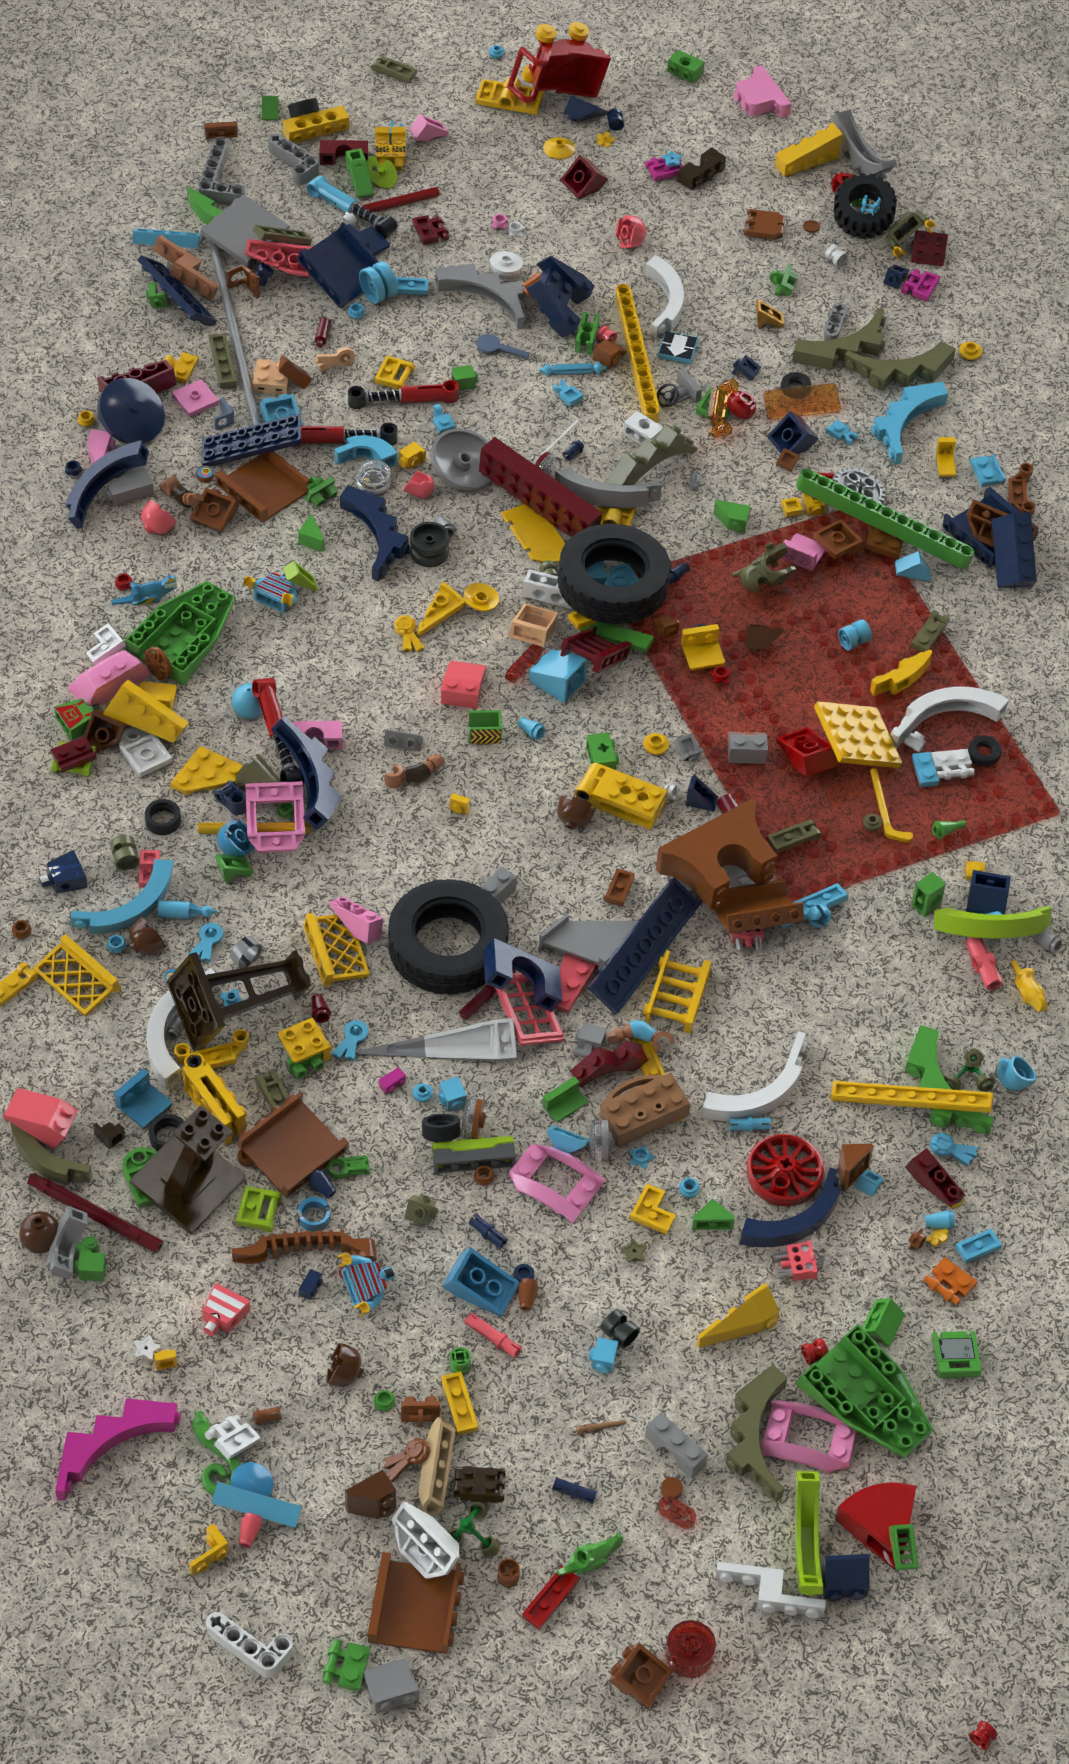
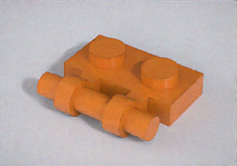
M946 1257L932 1270L931 1274L936 1278L926 1275L923 1280L929 1285L928 1288L932 1291L936 1290L944 1296V1300L952 1302L956 1306L961 1301L956 1296L957 1293L965 1298L978 1282ZM942 1283H945L951 1289L948 1290L946 1287L942 1285Z

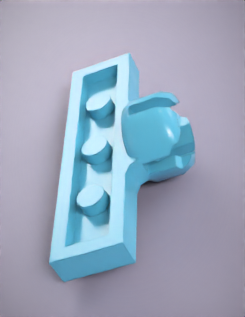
M837 883L793 903L802 902L804 919L808 920L814 927L821 928L822 926L817 921L819 920L823 926H826L831 920V911L828 908L848 900V894ZM794 923L784 924L780 926L784 928Z

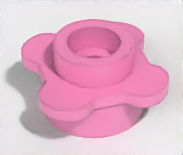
M496 214L492 217V228H508V218L505 215Z

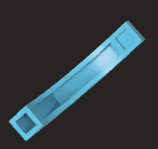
M154 859L153 870L148 883L127 904L101 912L71 911V926L77 928L90 927V934H102L122 930L132 926L140 917L146 918L156 909L158 901H162L168 891L173 874V860Z

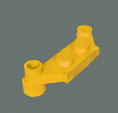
M238 1029L233 1033V1041L231 1043L193 1052L190 1051L188 1044L179 1043L174 1048L175 1057L179 1064L185 1065L184 1060L188 1054L199 1053L204 1057L205 1065L209 1064L212 1069L237 1063V1057L247 1049L249 1034L244 1029Z

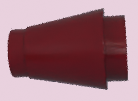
M315 994L311 998L312 1017L317 1023H325L329 1020L331 1011L323 996Z

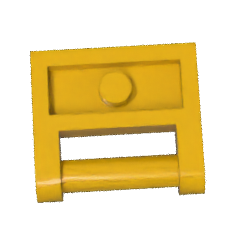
M386 355L375 376V383L394 388L398 391L400 386H405L410 373L415 369V365L412 362ZM400 368H403L405 370L399 381L395 380Z

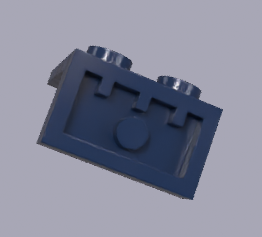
M351 224L347 225L374 255L390 247V243L372 226L358 231Z

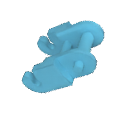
M865 195L862 201V214L868 212L874 216V213L879 209L881 198H878L877 202L871 205L867 204L868 196Z

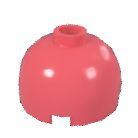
M623 215V219H619L616 226V237H619L622 242H618L621 248H636L642 244L647 234L643 221L636 216Z
M151 500L141 512V520L145 525L143 528L149 534L153 532L158 535L166 534L176 525V520L166 510L160 509V505Z

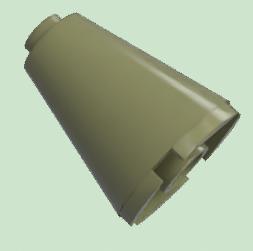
M259 754L252 756L251 759L253 761L249 764L246 762L235 778L237 780L235 784L246 789L245 784L281 782Z

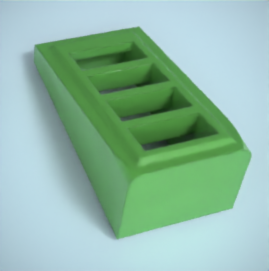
M913 1524L891 1525L889 1527V1536L896 1571L918 1569ZM897 1534H906L907 1537L898 1538ZM908 1542L909 1546H899L898 1543ZM910 1550V1554L900 1555L899 1551ZM900 1559H911L912 1563L901 1564Z

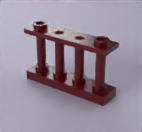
M593 626L564 639L560 647L562 649L560 656L564 657L570 653H575L591 661L593 664L592 671L600 673L625 661L632 643L628 641L618 645L595 635L598 627Z

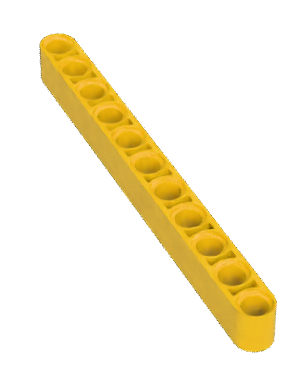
M619 284L616 287L615 302L641 412L649 419L658 423L660 407L632 291L629 285Z

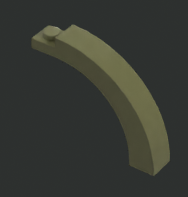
M10 1122L16 1148L23 1159L38 1173L48 1179L68 1185L70 1178L80 1183L91 1181V1165L64 1160L51 1154L39 1144L36 1138Z

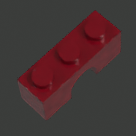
M320 140V165H336L337 158L346 156V151L362 149L367 162L368 140Z

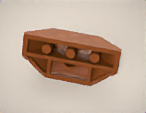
M973 499L966 515L972 534L982 544L994 548L991 520L1008 514ZM1032 524V533L1034 539L1038 527Z

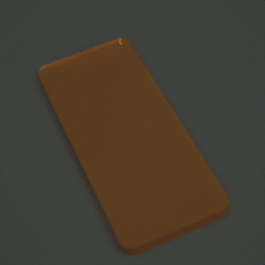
M835 383L769 390L763 393L767 418L769 420L783 419L789 411L799 416L835 413L841 410L837 385Z

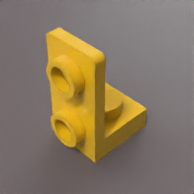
M214 1523L206 1528L207 1537L205 1539L211 1549L189 1563V1570L192 1576L197 1572L199 1574L203 1573L208 1569L209 1564L214 1561H221L229 1552L227 1540Z

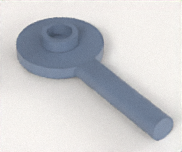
M483 334L477 339V348L483 353H494L499 350L526 359L529 356V352L500 344L499 338L492 334Z

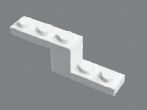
M725 1562L717 1563L716 1579H720L725 1583L739 1581L749 1586L759 1584L757 1609H762V1611L767 1613L781 1611L790 1616L805 1614L809 1618H818L824 1615L826 1600L782 1594L784 1570Z

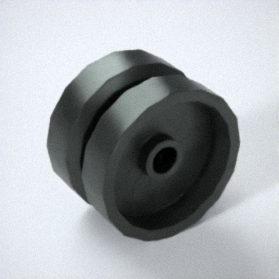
M429 521L416 525L410 534V555L412 560L423 567H435L444 563L449 554V533L447 529L439 523Z

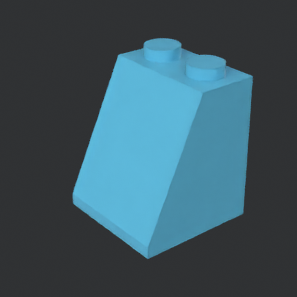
M551 649L541 657L536 665L530 668L529 682L565 703L586 681L588 660L572 653L562 657L560 656L561 651Z

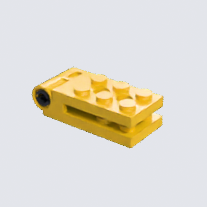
M592 763L575 790V796L590 802L593 808L595 807L598 810L651 830L666 805L667 799L665 798L668 790L604 765Z
M188 1054L184 1060L185 1066L182 1067L185 1091L197 1107L202 1105L239 1137L248 1126L245 1120L247 1113L242 1105L239 1106L233 1092L226 1089L223 1078L221 1076L218 1077L209 1064L205 1065L204 1057L201 1054ZM232 1132V1134L223 1142L225 1146H227V1145L233 1143V1142H232V1135L234 1134L233 1132Z

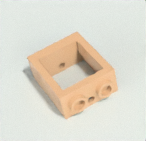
M524 603L512 621L509 638L544 647L557 627L559 613Z

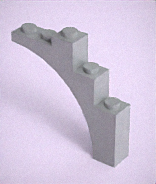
M851 109L831 116L832 122L843 134L841 152H848L853 168H860L865 175H870L871 173L875 174V177L880 176L885 179V174L891 172L892 168L897 166L896 160L883 159L869 147L858 129Z
M475 264L435 268V281L438 291H463L485 297L502 307L513 319L517 329H524V322H527L526 313L522 310L526 294L523 291L525 288H522L521 282L503 284L502 279H499L498 273L480 275L479 270H476Z

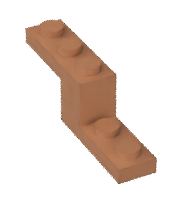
M162 235L157 237L153 251L173 263L170 275L208 300H213L219 285L198 272L202 261Z

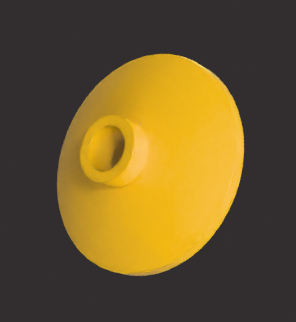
M554 137L544 143L543 150L551 158L566 159L574 154L575 145L567 138Z
M473 583L465 588L464 600L475 610L490 611L498 605L499 595L490 585Z

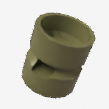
M123 834L111 840L110 847L116 868L121 871L136 868L140 863L134 838Z

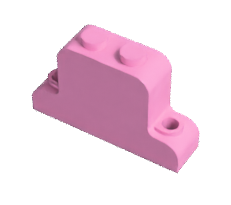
M762 65L753 69V75L750 78L737 82L734 98L736 101H739L742 109L750 116H757L771 111L779 117L790 115L791 102Z

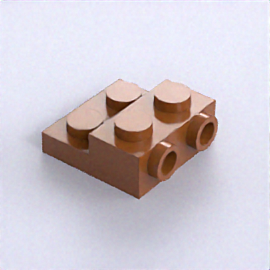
M205 488L202 493L204 500L196 505L190 519L193 522L222 533L228 521H232L239 504L232 495L225 496L217 489L212 488L210 490Z
M842 519L813 533V539L834 560L843 555L849 557L862 550V538Z
M641 1643L633 1646L629 1645L621 1655L624 1657L620 1664L617 1662L609 1673L612 1676L609 1681L625 1695L630 1694L644 1707L648 1708L673 1673V1670Z

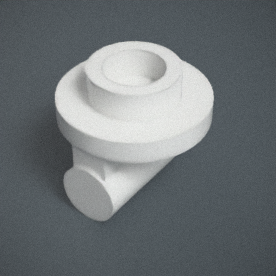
M917 731L914 734L910 732L908 737L905 738L904 744L917 752H921L926 743L923 740L925 736Z

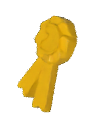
M409 615L399 616L394 622V628L397 634L403 636V652L407 650L411 652V644L416 652L424 650L423 644L414 633L417 628L415 619Z

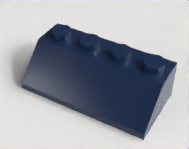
M1012 513L992 519L997 588L1033 587L1037 582L1031 513Z

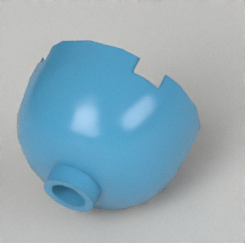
M231 819L220 828L217 836L218 845L226 855L244 857L254 850V846L247 838V824L241 820L233 821L234 819Z

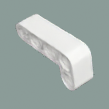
M211 1613L206 1619L209 1637L265 1678H272L277 1675L293 1655V1641L289 1635L279 1634L268 1646H265L222 1613ZM233 1636H236V1637L239 1638L237 1641H230V1640H229V1638H231V1637H233ZM282 1645L288 1647L286 1650L278 1649V1647ZM250 1649L256 1650L254 1654L246 1653ZM267 1662L274 1664L272 1667L263 1666Z

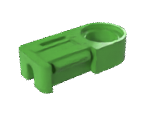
M362 1155L333 1159L328 1164V1173L334 1179L349 1178V1175H362L365 1173L369 1175L368 1157ZM338 1165L341 1166L343 1170L339 1173H336L332 1171V1168Z

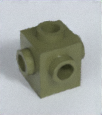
M412 1195L408 1200L404 1219L414 1221L413 1224L418 1226L429 1225L437 1216L438 1208H435L436 1201L431 1200V1197L426 1195Z

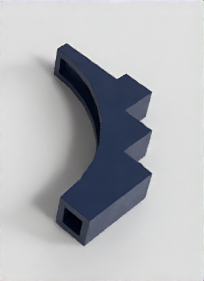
M347 485L340 495V508L361 519L375 536L379 550L372 566V579L379 581L381 576L386 575L389 564H393L395 558L401 559L404 554L408 553L410 549L408 536L398 533L397 517L386 514L385 498Z
M283 716L272 726L271 731L285 744L299 765L305 780L308 796L307 809L303 818L318 830L330 819L342 798L329 785L335 772L322 761L328 748L316 737L310 739L286 716Z

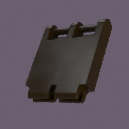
M463 1466V1469H455L453 1496L460 1497V1500L503 1502L504 1494L502 1491L505 1488L503 1478L506 1476V1471L493 1467L482 1468Z

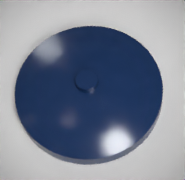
M133 378L116 379L109 383L99 396L97 403L99 419L105 430L118 441L125 444L142 441L146 444L153 440L162 430L165 420L162 401L157 393L144 382Z

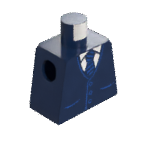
M74 850L47 863L48 874L39 877L42 888L53 885L56 893L88 888L87 877Z

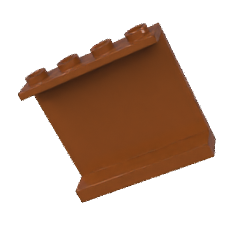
M274 451L258 455L229 475H226L221 470L215 473L216 485L228 495L234 496L243 508L262 523L309 491L307 485L310 484L308 477L302 475L296 467L291 466L282 456H279Z
M784 879L763 882L759 885L755 883L731 887L728 889L726 903L722 907L712 909L729 934L804 921L803 903H792L788 898L786 881Z
M301 1091L296 1095H290L281 1107L276 1106L268 1117L259 1119L251 1130L247 1129L242 1132L238 1147L286 1198L308 1182L307 1177L314 1170L319 1168L322 1171L331 1160L337 1159L345 1153L349 1146V1142L344 1137L338 1140L302 1102L303 1093Z
M382 1552L368 1629V1643L447 1654L448 1647H453L454 1633H451V1628L457 1624L458 1613L454 1612L455 1605L459 1606L461 1600V1592H458V1586L463 1585L465 1572H461V1563H457L456 1570L451 1569L448 1575L426 1579L412 1564L391 1561V1553Z

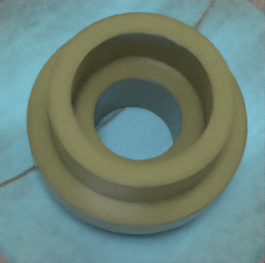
M868 814L863 818V825L867 831L875 832L881 827L882 820L878 815Z

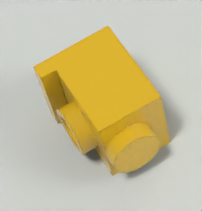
M415 441L399 450L398 462L400 466L409 470L412 467L418 466L420 462L424 464L426 462V450Z
M805 493L802 494V504L807 516L824 514V502Z

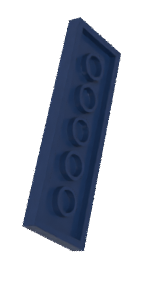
M140 255L137 261L142 265L141 268L151 274V279L160 284L159 287L163 291L169 293V298L177 302L181 310L187 312L189 319L192 321L198 320L203 325L209 324L214 326L217 320L179 280L170 275L171 271L163 263Z

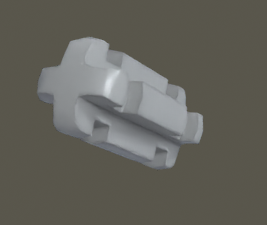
M692 471L690 489L697 491L699 490L700 472Z

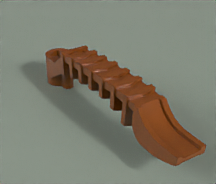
M306 1230L301 1233L294 1231V1233L286 1234V1232H282V1234L277 1235L271 1233L270 1236H261L258 1242L251 1246L231 1248L233 1262L244 1264L263 1262L267 1258V1248H271L273 1258L278 1259V1247L283 1248L285 1255L290 1252L289 1246H294L295 1251L299 1252L301 1245H305L306 1250L311 1251L313 1244H317L319 1251L324 1250V1244H328L330 1251H335V1245H340L341 1252L370 1258L372 1262L377 1261L374 1239H354L344 1233V1230H340V1232H333V1230H329V1232H322L321 1230L310 1232Z

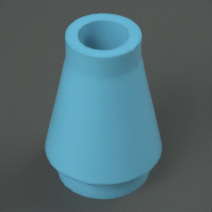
M525 717L520 718L518 721V727L525 731L532 739L539 740L544 736L546 729L542 723L526 719Z
M949 1210L925 1215L926 1228L932 1227L947 1230L955 1228L954 1211L949 1212Z

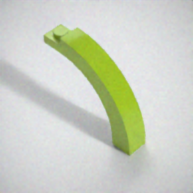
M1044 906L1022 913L992 915L970 913L945 907L934 911V929L949 934L976 938L1030 936L1042 933L1044 928L1051 926L1052 908Z
M796 1471L795 1556L797 1586L800 1594L815 1596L823 1594L819 1558L820 1478L818 1471Z

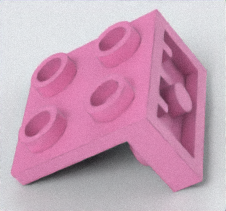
M796 533L791 541L784 540L788 547V553L781 559L813 571L825 550L816 541Z

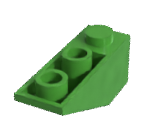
M362 149L346 151V168L358 198L374 196Z

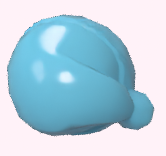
M1013 1056L1010 1060L1007 1058L999 1060L997 1075L1000 1082L1011 1091L1023 1090L1036 1081L1034 1070L1022 1057Z

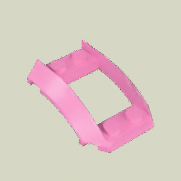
M303 781L245 784L247 838L257 852L296 851L305 836ZM294 802L295 831L257 833L256 804Z
M531 1144L508 1173L511 1181L513 1180L517 1192H522L537 1199L557 1214L561 1213L570 1220L571 1224H573L606 1181L604 1177L574 1156L551 1146ZM548 1156L565 1163L583 1175L566 1199L547 1186L530 1179Z
M782 1400L770 1402L772 1407L764 1439H761V1453L763 1457L771 1456L777 1457L778 1460L805 1464L825 1471L827 1474H831V1472L838 1469L844 1470L850 1467L858 1431L845 1425L828 1410L820 1407ZM793 1414L818 1418L836 1425L829 1455L804 1446L786 1443Z

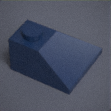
M570 95L563 114L568 115L567 119L576 122L577 120L585 121L606 115L608 111Z

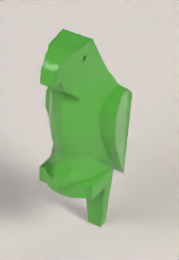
M617 1533L614 1537L594 1544L588 1543L584 1547L582 1545L578 1546L573 1556L567 1562L568 1565L557 1570L556 1573L559 1576L574 1572L580 1575L601 1568L607 1563L606 1557L621 1547L623 1537L620 1533Z

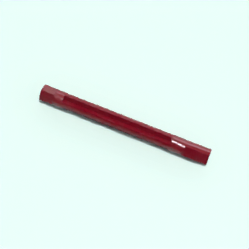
M36 1173L30 1174L27 1184L37 1188L40 1192L67 1206L87 1213V1217L154 1253L160 1251L163 1240L45 1177H41Z

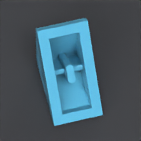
M919 551L895 561L897 576L925 581L931 580L930 568Z

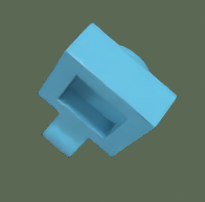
M440 404L433 405L435 410L433 411L435 416L433 424L439 434L455 429L456 425L449 413L444 415Z

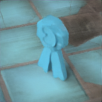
M208 923L201 927L199 931L201 941L189 953L197 952L198 956L201 955V962H211L212 946L220 943L222 940L223 930L220 925L215 923Z
M359 1020L347 1023L344 1028L346 1038L335 1048L332 1056H337L340 1060L346 1052L345 1060L351 1059L355 1061L357 1044L365 1041L369 1031L367 1025Z
M944 1132L935 1134L931 1138L930 1148L934 1154L940 1157L951 1155L965 1166L969 1165L974 1159L973 1157H977L976 1151L978 1147L955 1144L952 1136Z

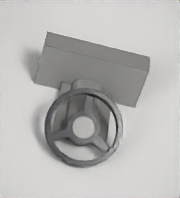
M682 368L677 371L676 382L680 386L676 387L674 384L667 383L662 385L656 394L658 403L661 406L670 407L688 398H691L695 403L701 401L702 388ZM665 387H674L672 390H667L664 393L661 392ZM659 395L663 396V398L667 401V404H662L660 402Z

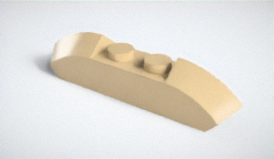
M442 1417L436 1418L428 1433L426 1442L430 1447L428 1458L422 1463L419 1481L421 1509L430 1516L438 1515L444 1508L456 1431Z

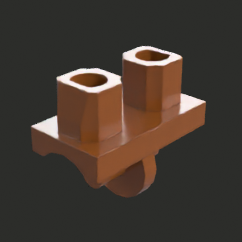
M414 1396L405 1397L404 1401H401V1422H418V1428H423V1422H434L437 1417H440V1401H437L435 1396H427L425 1401H416Z

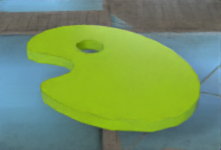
M371 156L366 162L370 180L381 188L389 189L394 187L398 180L395 166L390 160H386L381 166L378 164L377 158ZM376 167L377 171H373L372 168Z

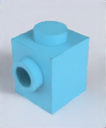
M458 1076L439 1082V1101L442 1106H446L447 1111H457L467 1105V1095Z
M597 1338L595 1349L591 1348L589 1361H592V1369L599 1373L613 1372L618 1341Z

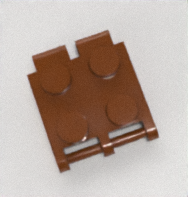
M747 210L748 219L745 223L747 225L744 230L745 236L775 240L776 238L783 237L784 215H780V212Z

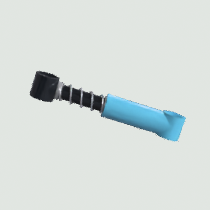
M317 176L306 186L308 193L313 197L317 198L319 196L345 213H353L354 216H358L364 222L373 224L371 226H374L375 230L384 238L388 237L398 227L394 218L391 216H386L385 218L377 217L375 213L369 212V209L366 210L363 206L360 207L359 201L330 185L324 176Z

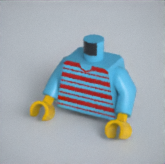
M273 572L259 580H255L250 576H245L242 585L248 586L249 590L254 589L255 601L283 613L288 605L292 606V604L297 603V590L294 588V583L287 580L285 573L281 576Z
M344 1253L337 1256V1258L340 1257L343 1261L342 1264H339V1267H344L341 1272L354 1309L359 1308L361 1314L358 1316L362 1317L375 1309L383 1299V1292L387 1290L385 1281L394 1279V1272L391 1267L381 1270L378 1262H372L370 1258Z

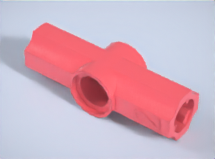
M969 937L966 939L965 945L971 955L972 967L976 969L974 970L975 973H979L986 989H997L1002 985V979L996 969V960L993 953L988 952L982 938Z

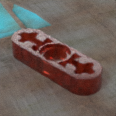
M532 644L509 667L505 674V679L514 684L526 672V669H529L541 657L543 647Z

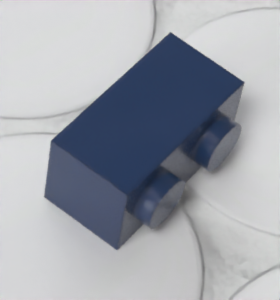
M310 1269L298 1289L299 1296L309 1300L315 1297L318 1286L320 1287L323 1283L322 1273Z

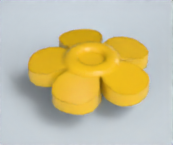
M604 132L603 135L598 134L596 137L598 140L597 145L599 146L604 144L605 147H610L611 143L615 141L614 137H610L609 132Z
M936 1229L926 1240L932 1246H938L948 1240L947 1235L949 1231L947 1229H942L941 1231Z

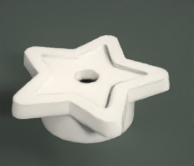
M512 222L506 230L509 231L510 237L514 235L522 237V231L526 229V226H522L520 222Z
M150 1335L143 1341H134V1345L137 1348L135 1358L142 1357L152 1361L154 1353L161 1349L160 1345L153 1343Z

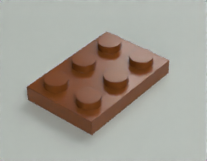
M870 525L864 549L898 560L903 541Z

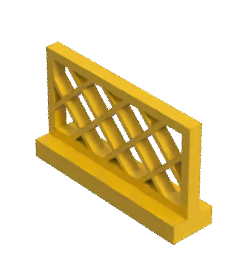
M309 913L305 916L303 927L323 987L330 986L332 982L369 977L370 972L359 939L355 938L347 927L337 924V921L340 920L337 914L315 917L314 913ZM325 922L330 926L325 930L318 923ZM334 927L341 931L339 936H336L330 930ZM344 934H347L351 936L353 940L349 943L346 940L342 939V936ZM326 936L335 940L332 945L324 941ZM337 943H340L347 948L341 951L335 946ZM349 949L358 953L356 958L347 954ZM331 951L340 956L337 961L329 957ZM342 958L352 962L349 967L340 963ZM356 964L362 967L363 971L356 972L352 967ZM338 967L345 972L344 974L335 975L334 969Z
M64 934L60 938L61 943L32 969L78 1011L87 1016L110 994L121 990L118 979L69 936ZM63 950L66 953V959L56 960V955ZM78 963L79 971H69V964ZM55 964H66L65 971L55 972ZM45 965H52L51 972L43 973L40 969ZM79 975L78 983L68 984V976ZM82 975H91L92 982L82 983ZM65 976V983L55 984V977ZM104 986L107 989L102 994H95V987ZM81 987H92L91 995H81ZM68 988H78V995L69 996L67 994ZM91 999V1004L86 1009L80 1006L81 1000Z

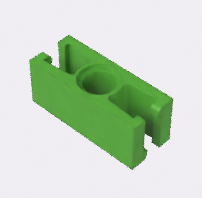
M583 312L575 341V352H582L580 345L583 343L587 345V354L592 355L599 327L600 314H595L594 323L587 322L589 313Z

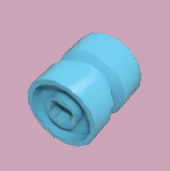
M860 619L851 625L840 628L838 630V638L844 649L851 650L858 647L859 644L862 645L871 641L872 632L868 623Z

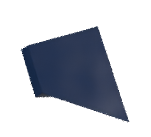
M692 775L687 791L686 806L715 811L718 796L696 775Z

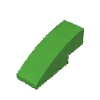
M190 187L187 189L188 202L195 214L204 223L209 224L215 216L222 213V210L215 207L214 200Z

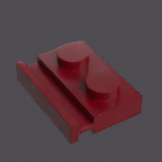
M85 736L50 749L51 755L58 767L61 768L62 773L97 759L96 753H94Z

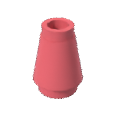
M245 1513V1516L241 1518L239 1545L251 1548L262 1526V1518L260 1516Z

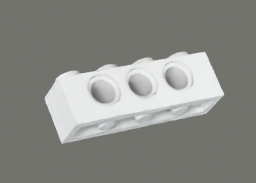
M528 570L523 584V597L572 609L561 596L557 582L558 576Z

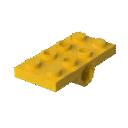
M510 77L506 79L505 83L482 79L475 98V104L534 115L538 114L544 91H539L534 102L525 103L507 88ZM516 78L514 86L525 96L530 97L533 88L521 86L520 80Z

